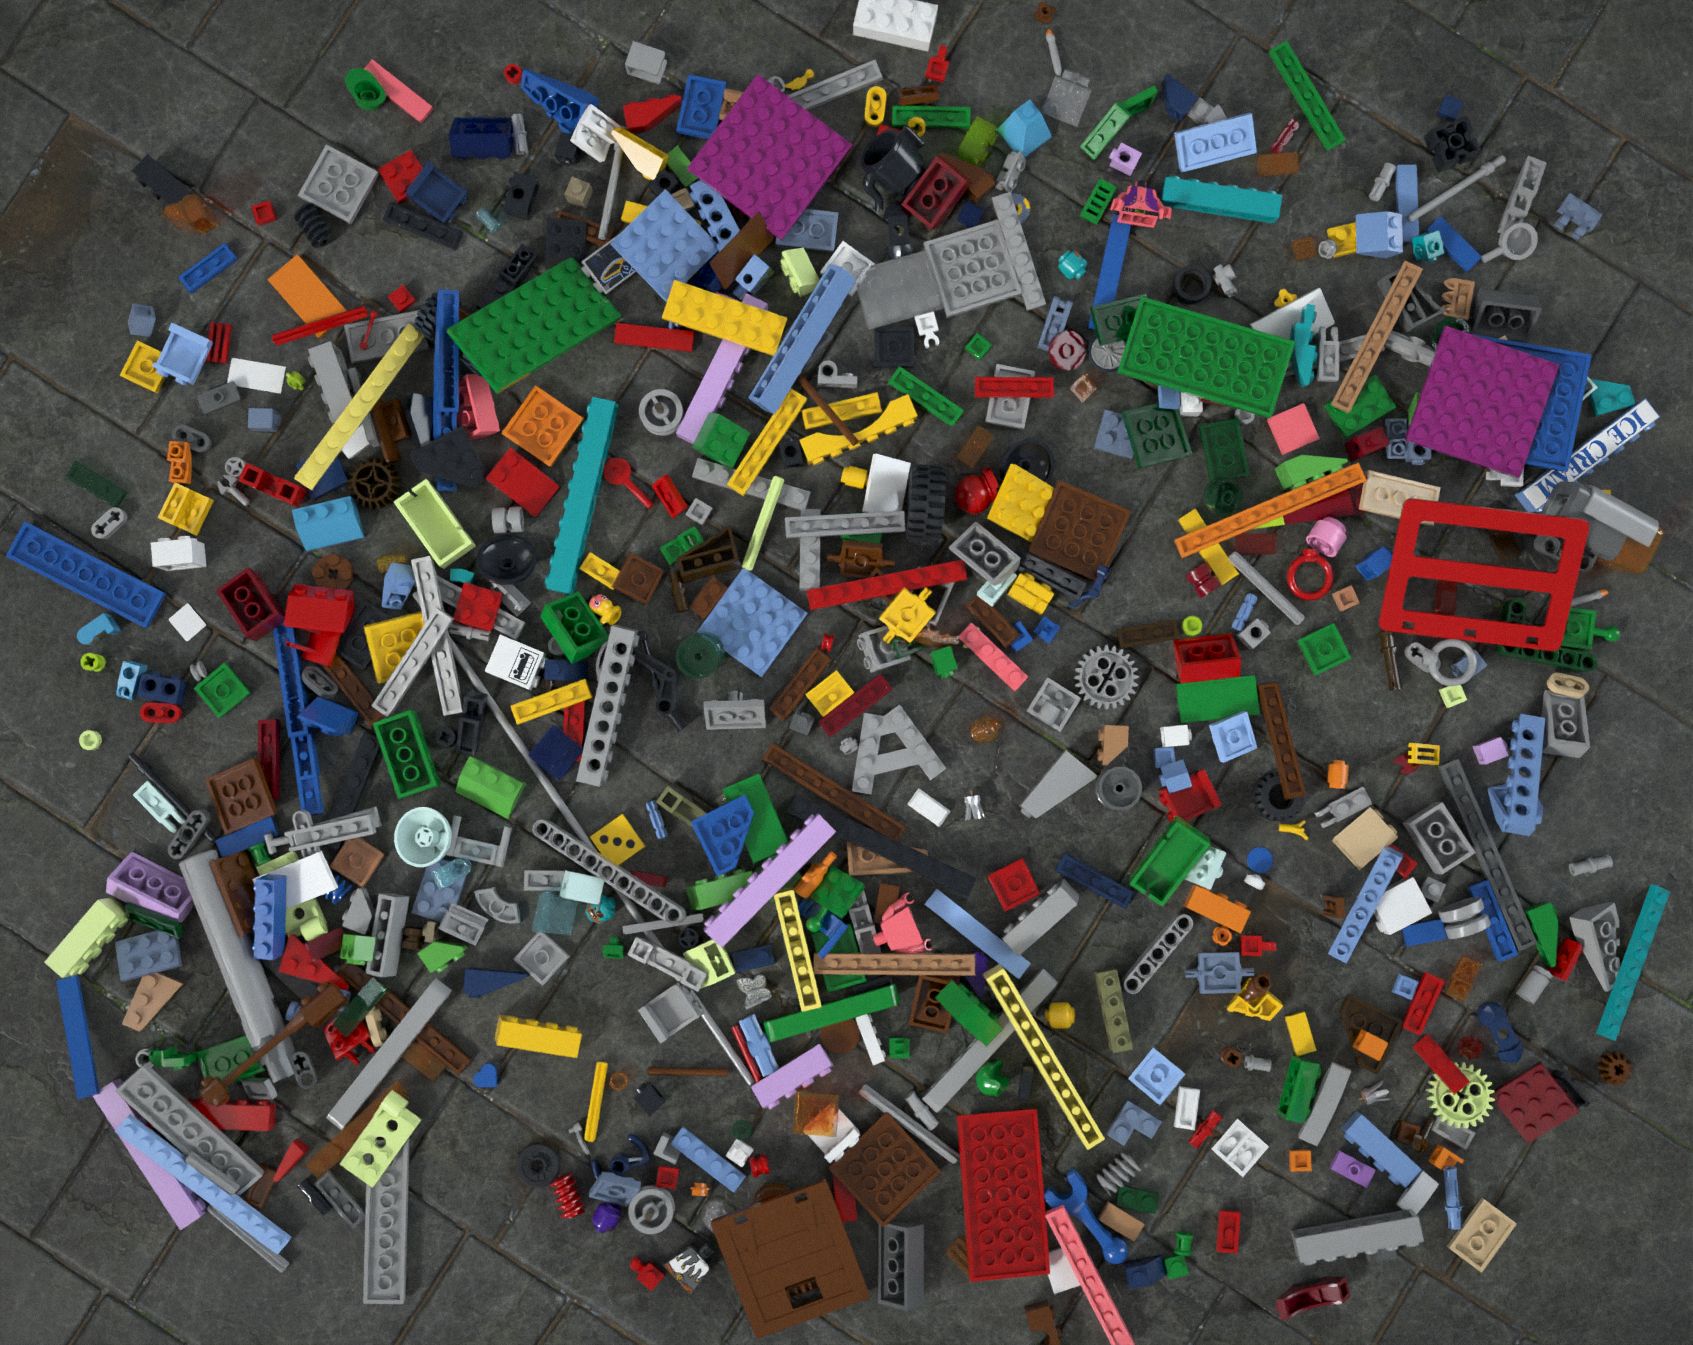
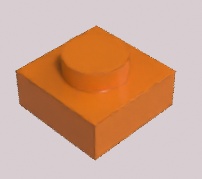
M1309 1149L1289 1150L1290 1171H1312L1311 1151Z

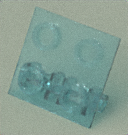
M544 890L543 893L539 894L531 931L571 935L578 901L551 895V891Z

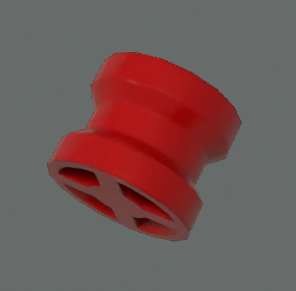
M766 1154L761 1155L759 1158H750L754 1178L759 1177L760 1174H770Z

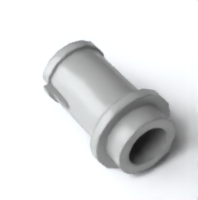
M1251 1054L1245 1057L1244 1066L1250 1071L1256 1069L1270 1072L1271 1059L1258 1058Z

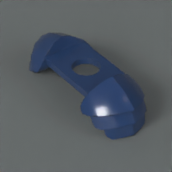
M1483 1003L1477 1010L1478 1018L1482 1026H1488L1500 1049L1496 1055L1504 1062H1518L1522 1057L1523 1044L1521 1040L1518 1041L1506 1018L1507 1012L1497 1003ZM1500 1028L1508 1030V1037L1506 1039L1498 1037L1497 1033Z

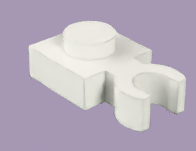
M934 311L915 316L919 336L925 335L926 337L924 340L926 349L929 348L928 341L930 339H933L936 346H938L939 339L934 335V332L939 331Z

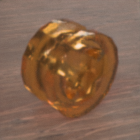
M622 1071L614 1072L609 1081L610 1086L617 1091L625 1089L628 1083L627 1075ZM617 1076H621V1080L624 1079L620 1086L616 1085L617 1082H613Z

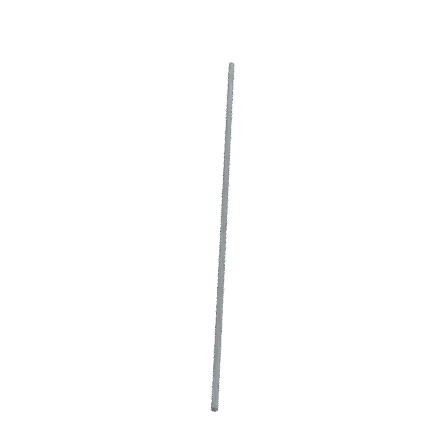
M416 591L412 596L421 607L418 591ZM450 637L454 657L478 692L488 694L487 705L579 839L597 851ZM607 867L605 872L606 875L610 877L612 875V871L609 867ZM614 888L638 924L647 923L632 900ZM652 930L643 931L650 942L663 947ZM690 988V994L702 1006L703 1014L701 1017L747 1084H752L755 1079L693 989Z

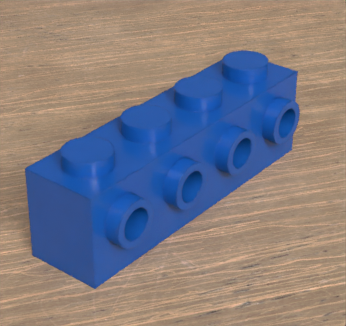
M266 874L256 878L254 884L255 903L253 908L255 911V922L253 930L255 931V941L253 943L254 958L274 960L284 955L286 876Z

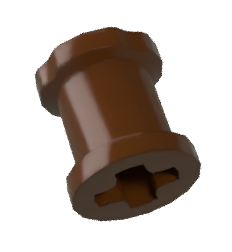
M1226 1047L1220 1053L1221 1061L1231 1068L1238 1067L1242 1062L1241 1054L1232 1047ZM1230 1053L1235 1055V1057H1232V1061L1227 1059L1230 1057Z

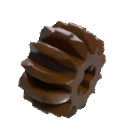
M1613 1051L1612 1054L1606 1052L1605 1059L1599 1058L1602 1064L1596 1067L1601 1069L1598 1075L1602 1078L1604 1077L1603 1081L1605 1083L1618 1086L1619 1083L1622 1085L1626 1084L1625 1078L1632 1079L1628 1074L1634 1071L1633 1068L1629 1067L1633 1062L1627 1059V1055Z

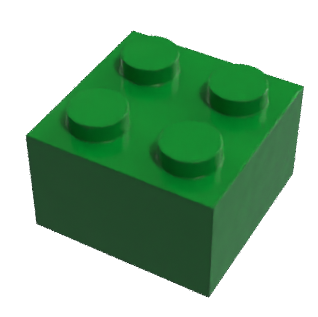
M709 412L692 448L723 466L733 468L750 432L720 414Z

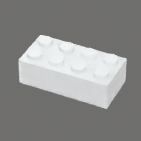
M859 0L853 24V35L929 51L938 5L917 0Z

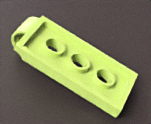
M291 851L256 868L261 876L298 861L299 858L295 851ZM316 897L286 909L285 934L288 938L291 933L297 937L303 934L304 938L309 942L328 933L327 922ZM297 908L304 910L305 914L302 919H298L295 916Z
M393 1090L383 1100L370 1123L340 1163V1165L372 1188L422 1120L405 1108L409 1101ZM389 1120H395L398 1123L397 1130L389 1129ZM377 1137L385 1138V1147H379L376 1144ZM366 1153L374 1156L372 1164L365 1162L364 1155Z

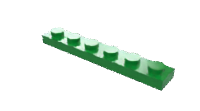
M1285 41L1269 51L1270 57L1326 151L1328 152L1346 141L1345 137L1289 43Z

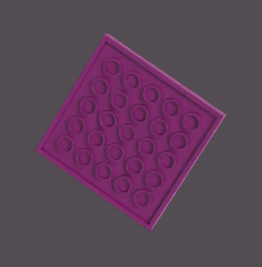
M757 74L687 167V170L750 218H753L760 212L767 224L766 228L782 241L851 150L852 144Z
M1445 326L1405 441L1518 479L1521 476L1559 364Z

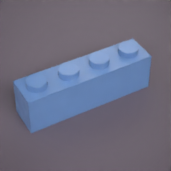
M1356 1111L1340 1128L1345 1132L1343 1137L1351 1144L1354 1142L1360 1146L1358 1150L1366 1158L1371 1156L1375 1160L1373 1164L1381 1172L1386 1170L1390 1174L1388 1178L1395 1185L1401 1184L1406 1188L1422 1170L1361 1113Z

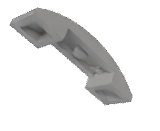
M639 937L635 938L627 954L644 964L648 963L680 980V983L699 992L707 975L704 970L681 956Z

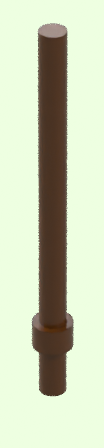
M801 370L796 380L852 446H855L859 440L802 375Z

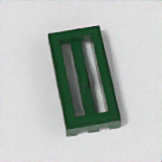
M926 627L922 628L918 633H923L924 636L911 641V643L908 642L899 646L898 642L905 640L903 637L890 641V644L894 646L893 651L896 652L897 659L933 646ZM924 640H926L927 644L921 645L919 647H916L903 653L901 652V649H904L911 645L917 644Z

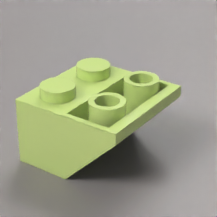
M804 248L783 251L782 259L780 260L781 268L785 276L789 275L790 286L793 292H798L799 296L802 297L814 291L820 280Z
M713 939L683 952L686 960L707 973L700 989L717 983L736 972L725 947L721 948Z

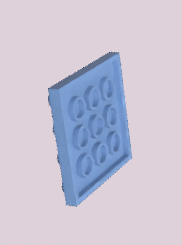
M666 189L610 243L665 302L668 300L674 280L683 283L687 282L718 251L717 243Z
M743 567L701 625L698 632L760 677H763L808 613Z

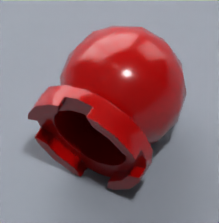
M989 467L981 470V476L970 475L959 481L955 488L954 498L962 511L978 514L988 509L991 502L994 503L998 494L996 488L999 485Z

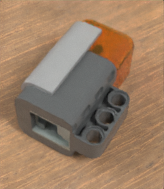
M1561 481L1557 483L1540 513L1580 518L1588 522L1589 531L1579 572H1588L1593 567L1595 561L1619 573L1642 574L1650 565L1664 536V531L1656 519L1592 485H1583L1579 482ZM1537 535L1534 541V549L1539 554L1559 564L1564 538Z

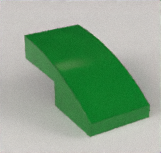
M693 526L678 535L674 540L660 547V551L669 565L677 562V557L696 545L699 546L704 540L696 527Z

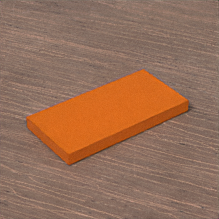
M298 254L267 279L306 324L347 311ZM331 329L315 333V335L321 339Z

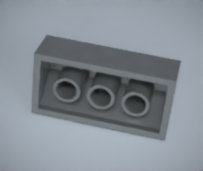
M890 1221L885 1227H882L878 1223L879 1304L905 1311L924 1306V1224L912 1221Z

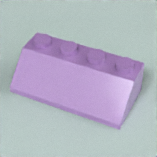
M132 851L107 878L106 893L126 903L130 902L181 923L189 915L194 905L183 877Z

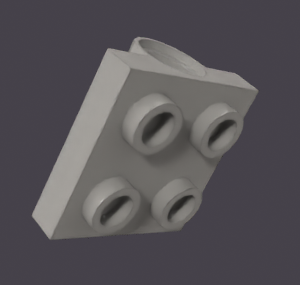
M1047 677L1026 712L1061 732L1081 698Z

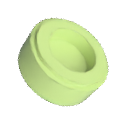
M94 730L84 731L79 738L81 747L86 750H95L102 742L101 735Z

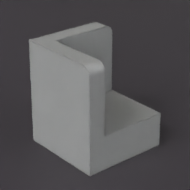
M663 1132L654 1155L676 1164L681 1152L670 1144L674 1136Z

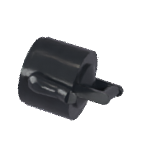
M907 125L904 126L900 133L894 129H888L878 134L867 145L861 156L860 163L866 172L863 179V188L874 199L875 211L880 209L883 211L884 206L883 197L876 189L875 182L886 193H897L905 200L926 171L922 166L923 157L918 152L924 146L925 141ZM909 184H911L904 193L900 192L903 189H905Z

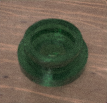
M738 1120L733 1124L732 1134L736 1139L746 1140L750 1137L752 1127L748 1121ZM744 1127L745 1133H739L738 1128Z

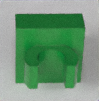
M610 936L609 945H603L602 953L604 958L624 959L625 950L623 946L619 945L618 937Z
M889 1037V1058H910L909 1037Z

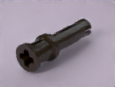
M1384 631L1378 632L1377 636H1380V652L1384 654L1389 691L1399 690L1402 687L1396 657L1398 646L1395 645V632Z

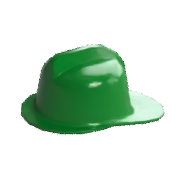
M355 68L347 72L345 84L357 105L362 109L375 112L377 107L386 98L384 88L375 76L366 69Z

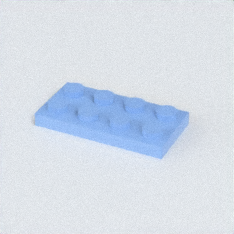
M1251 113L1174 132L1179 170L1181 172L1257 153Z

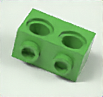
M343 934L340 958L347 959V963L365 965L366 961L373 962L375 937Z

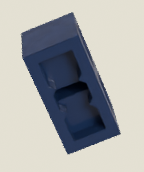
M150 671L149 674L142 673L137 697L183 705L188 682L181 681V677L169 675V678L161 677L162 673ZM152 681H155L156 688L152 691L150 684ZM174 684L176 690L171 694L169 688Z

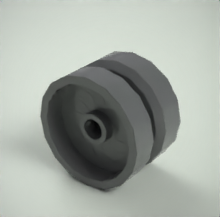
M1111 767L1105 769L1098 776L1095 782V794L1103 806L1111 810H1126L1133 807L1139 801L1142 794V783L1139 776L1133 770L1127 767ZM1117 785L1122 788L1121 791H1116Z

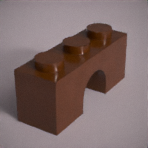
M1047 1300L1025 1306L1024 1310L1031 1332L1042 1330L1048 1334L1047 1340L1041 1345H1060L1059 1338H1062L1059 1325H1054L1053 1319L1056 1318L1053 1305L1049 1306Z

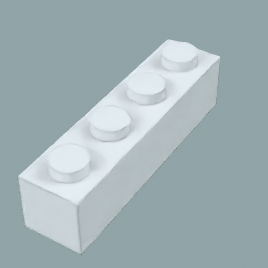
M865 1014L855 1017L872 1064L875 1065L885 1061L884 1057L886 1055L884 1050L880 1048V1045H882L880 1039L876 1038L875 1034L877 1031L875 1026L872 1027L871 1022L873 1020L871 1015Z

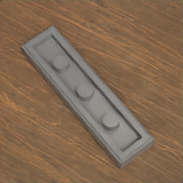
M354 367L348 369L354 395H356L362 387L363 381L361 374ZM370 411L362 424L367 441L371 446L376 447L380 445Z
M703 914L686 916L685 920L680 924H669L664 920L622 926L623 934L703 922Z

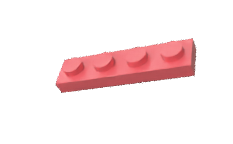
M970 623L958 635L957 638L1013 691H1016L1028 678L973 623Z

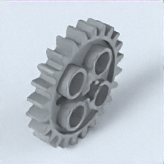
M1107 645L1104 646L1103 651L1097 646L1096 653L1090 649V656L1082 655L1085 661H1078L1077 663L1081 668L1075 669L1079 673L1078 676L1074 677V679L1079 680L1075 687H1081L1078 694L1084 693L1083 701L1090 699V706L1096 702L1097 709H1100L1102 704H1104L1105 710L1109 708V704H1111L1113 709L1116 708V702L1121 706L1124 705L1123 698L1129 701L1128 693L1135 694V691L1131 688L1138 686L1137 683L1133 682L1134 679L1139 678V676L1133 674L1138 668L1131 667L1135 661L1128 662L1127 659L1130 655L1122 656L1123 649L1117 653L1116 646H1113L1110 651ZM1099 659L1106 660V669L1099 668ZM1115 662L1116 665L1108 676L1111 680L1106 681L1100 693H1097V689L1104 680L1102 674H1107L1111 664ZM1117 668L1124 671L1123 679H1118L1115 676ZM1090 676H1095L1098 680L1095 687L1090 686L1088 683ZM1109 685L1115 689L1113 696H1108L1105 692L1106 687Z

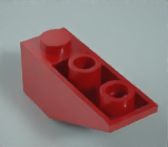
M671 94L662 99L650 98L646 102L638 103L633 101L624 105L623 110L627 130L632 134L650 131L682 106L681 95Z

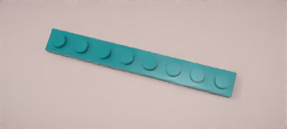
M1650 885L1596 1034L1616 1041L1670 891L1657 885Z

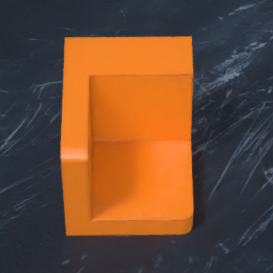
M1361 1029L1353 1048L1380 1061L1388 1043Z
M1437 1144L1427 1160L1441 1170L1445 1166H1455L1457 1161L1460 1163L1464 1162L1463 1159Z

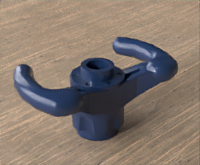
M633 1134L628 1135V1140L640 1149L641 1156L629 1157L621 1152L615 1154L609 1162V1171L617 1176H622L634 1166H645L650 1162L651 1157L647 1146L640 1138ZM594 1159L591 1161L593 1175L597 1180L601 1172L598 1161ZM617 1161H618L619 1163L622 1162L624 1165H623V1166L618 1165Z

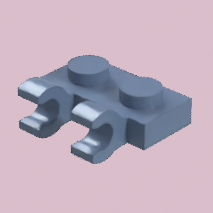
M1569 193L1557 210L1562 215L1555 223V226L1562 229L1569 220L1576 223L1578 226L1571 234V237L1578 240L1586 231L1591 232L1603 214Z

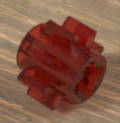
M1472 1034L1466 1037L1462 1036L1460 1043L1456 1044L1460 1049L1458 1051L1460 1056H1465L1468 1061L1474 1058L1479 1059L1480 1053L1484 1052L1480 1046L1482 1044L1479 1038L1475 1039Z

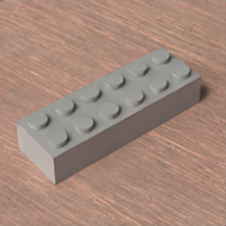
M1412 1209L1291 1230L1296 1255L1300 1263L1305 1265L1317 1263L1316 1260L1321 1259L1334 1261L1338 1256L1344 1255L1346 1258L1356 1257L1357 1253L1361 1252L1374 1254L1378 1252V1249L1384 1248L1388 1251L1396 1250L1401 1245L1414 1247L1418 1246L1419 1242H1424L1419 1217Z

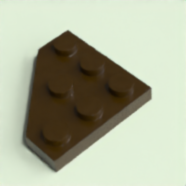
M1347 993L1339 1013L1357 1065L1378 1075L1404 1021ZM1361 1029L1388 1043L1380 1061L1353 1048Z

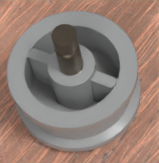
M657 389L644 396L639 406V416L649 432L659 436H666L678 430L684 418V409L679 398L674 393L665 389Z
M656 1185L644 1186L630 1202L628 1211L630 1221L642 1233H659L670 1224L675 1211V1203L667 1189L656 1187Z

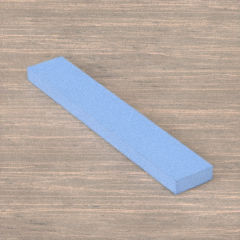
M938 889L926 901L925 905L1016 978L1019 979L1031 963L1021 955L1018 957L1005 942Z

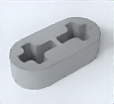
M116 507L109 509L92 525V534L99 539H108L126 523V512ZM115 513L120 514V515L118 516V517L120 518L119 521L114 520V519H115V516H114ZM100 526L105 527V528H104V531H105L104 534L99 533V532H100V529H99Z
M1419 643L1407 645L1404 650L1405 657L1423 671L1430 673L1428 665L1422 664L1423 654L1427 648ZM1417 648L1416 652L1419 655H1421V657H1419L1418 655L1412 656V651L1410 649ZM1439 658L1437 659L1436 663L1437 669H1439L1441 666Z

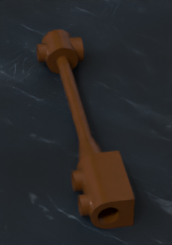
M322 983L317 988L319 992L314 997L308 995L301 1000L300 1003L303 1006L299 1008V1011L286 1025V1028L223 1079L218 1076L214 1078L212 1076L206 1077L201 1082L203 1087L199 1090L200 1094L210 1105L215 1107L221 1106L230 1098L228 1095L230 1090L227 1085L291 1033L297 1032L308 1024L311 1027L318 1028L344 1007L349 1000L335 983Z

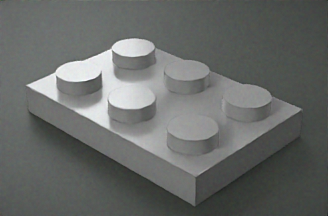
M996 364L994 377H1034L1035 371ZM990 398L985 423L1024 430L1030 398Z

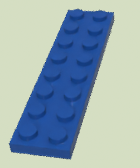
M25 521L6 554V557L144 628H149L167 594Z

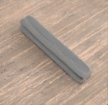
M191 1152L186 1157V1163L231 1195L235 1194L239 1189L240 1185L195 1152Z

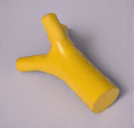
M1305 820L1297 824L1279 823V831L1298 834L1305 840L1309 838L1304 833L1305 829L1301 828L1306 823Z

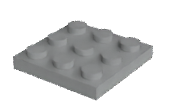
M326 145L298 196L309 203H314L315 206L341 220L352 224L379 173Z

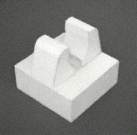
M736 1138L726 1157L743 1167L753 1148Z

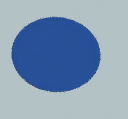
M1257 847L1249 852L1247 863L1252 871L1264 873L1271 868L1273 858L1267 849Z

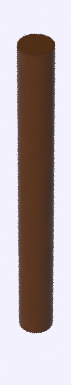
M648 1067V1075L728 1076V1068Z

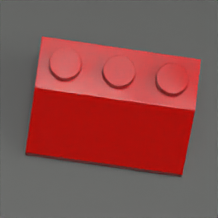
M294 584L288 595L284 626L344 633L355 612L354 592L345 589Z
M1232 633L1173 640L1176 670L1180 683L1240 677L1241 657Z

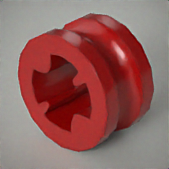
M509 64L504 69V76L510 84L515 85L521 82L523 74L518 65ZM515 70L517 74L515 78H511L509 74H512V71Z
M824 633L821 650L827 649L829 652L831 651L834 639L833 634L829 636L827 633Z

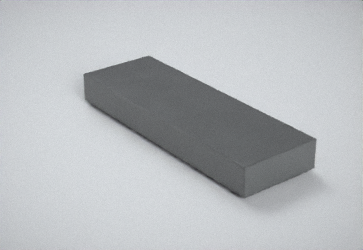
M331 1169L314 1183L317 1189L352 1229L365 1219L366 1209Z

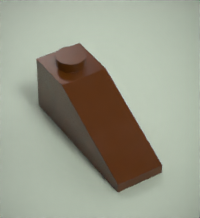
M942 152L939 154V156L944 157L972 180V183L965 192L976 204L994 189L995 179L991 173Z

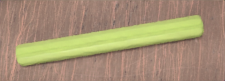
M774 476L742 563V568L744 567L746 570H753L784 483L783 478Z

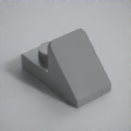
M1200 97L1187 113V116L1199 125L1227 119L1220 105L1217 104L1213 108Z

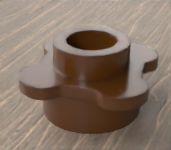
M1042 1L1038 4L1039 8L1034 13V18L1041 23L1050 24L1052 15L1056 13V8L1048 6Z

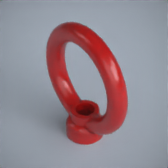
M1303 549V555L1297 557L1291 563L1287 572L1289 588L1297 597L1304 600L1322 598L1329 592L1334 581L1332 566L1324 557L1319 555V549ZM1304 562H1317L1325 570V583L1316 592H1305L1296 584V570Z

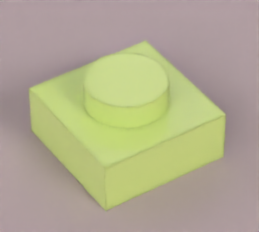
M1461 685L1447 686L1439 689L1446 708L1467 700Z

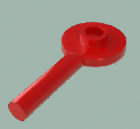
M613 458L605 464L603 473L605 479L610 484L616 486L624 484L647 509L654 505L630 480L631 467L627 461L622 458Z

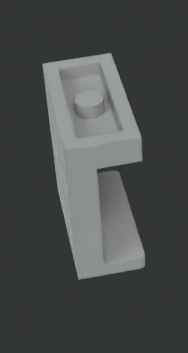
M681 981L662 992L638 1010L660 1044L703 1014L701 1004L698 1000H694L690 994V988L680 983Z

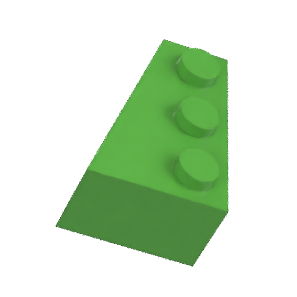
M745 868L733 871L734 875L726 876L725 873L714 876L715 880L708 881L707 878L695 881L696 885L686 887L691 910H702L723 904L726 901L730 902L734 898L733 893L739 887L744 888L749 883L747 879L752 875V871L745 872Z

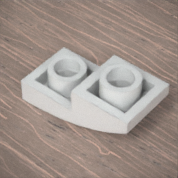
M1420 1171L1411 1186L1405 1189L1396 1205L1402 1210L1412 1209L1417 1214L1439 1184L1424 1171Z

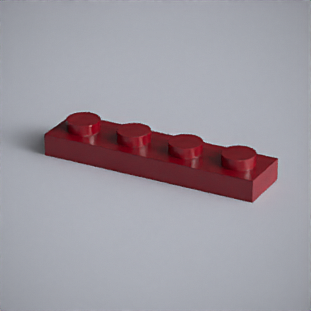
M880 674L819 720L818 723L827 735L831 737L893 689L882 674Z
M258 720V760L273 799H279L280 720Z

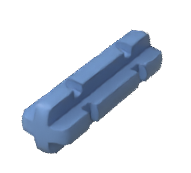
M1251 593L1247 594L1244 600L1245 603L1242 604L1236 616L1237 619L1232 624L1234 629L1238 631L1243 630L1244 622L1247 621L1253 605L1258 599L1257 596Z
M656 801L647 802L646 807L650 811L649 816L654 829L656 828L657 838L667 837L668 833L666 828H664L665 824L660 810L657 809Z

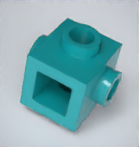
M1439 230L1426 232L1411 238L1416 261L1425 260V263L1437 260V256L1444 254Z

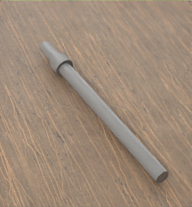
M617 141L614 144V160L598 236L602 240H606L624 152Z
M1501 155L1492 162L1485 163L1478 171L1408 215V221L1412 223L1484 175H1490L1495 171V168L1506 162L1505 157Z

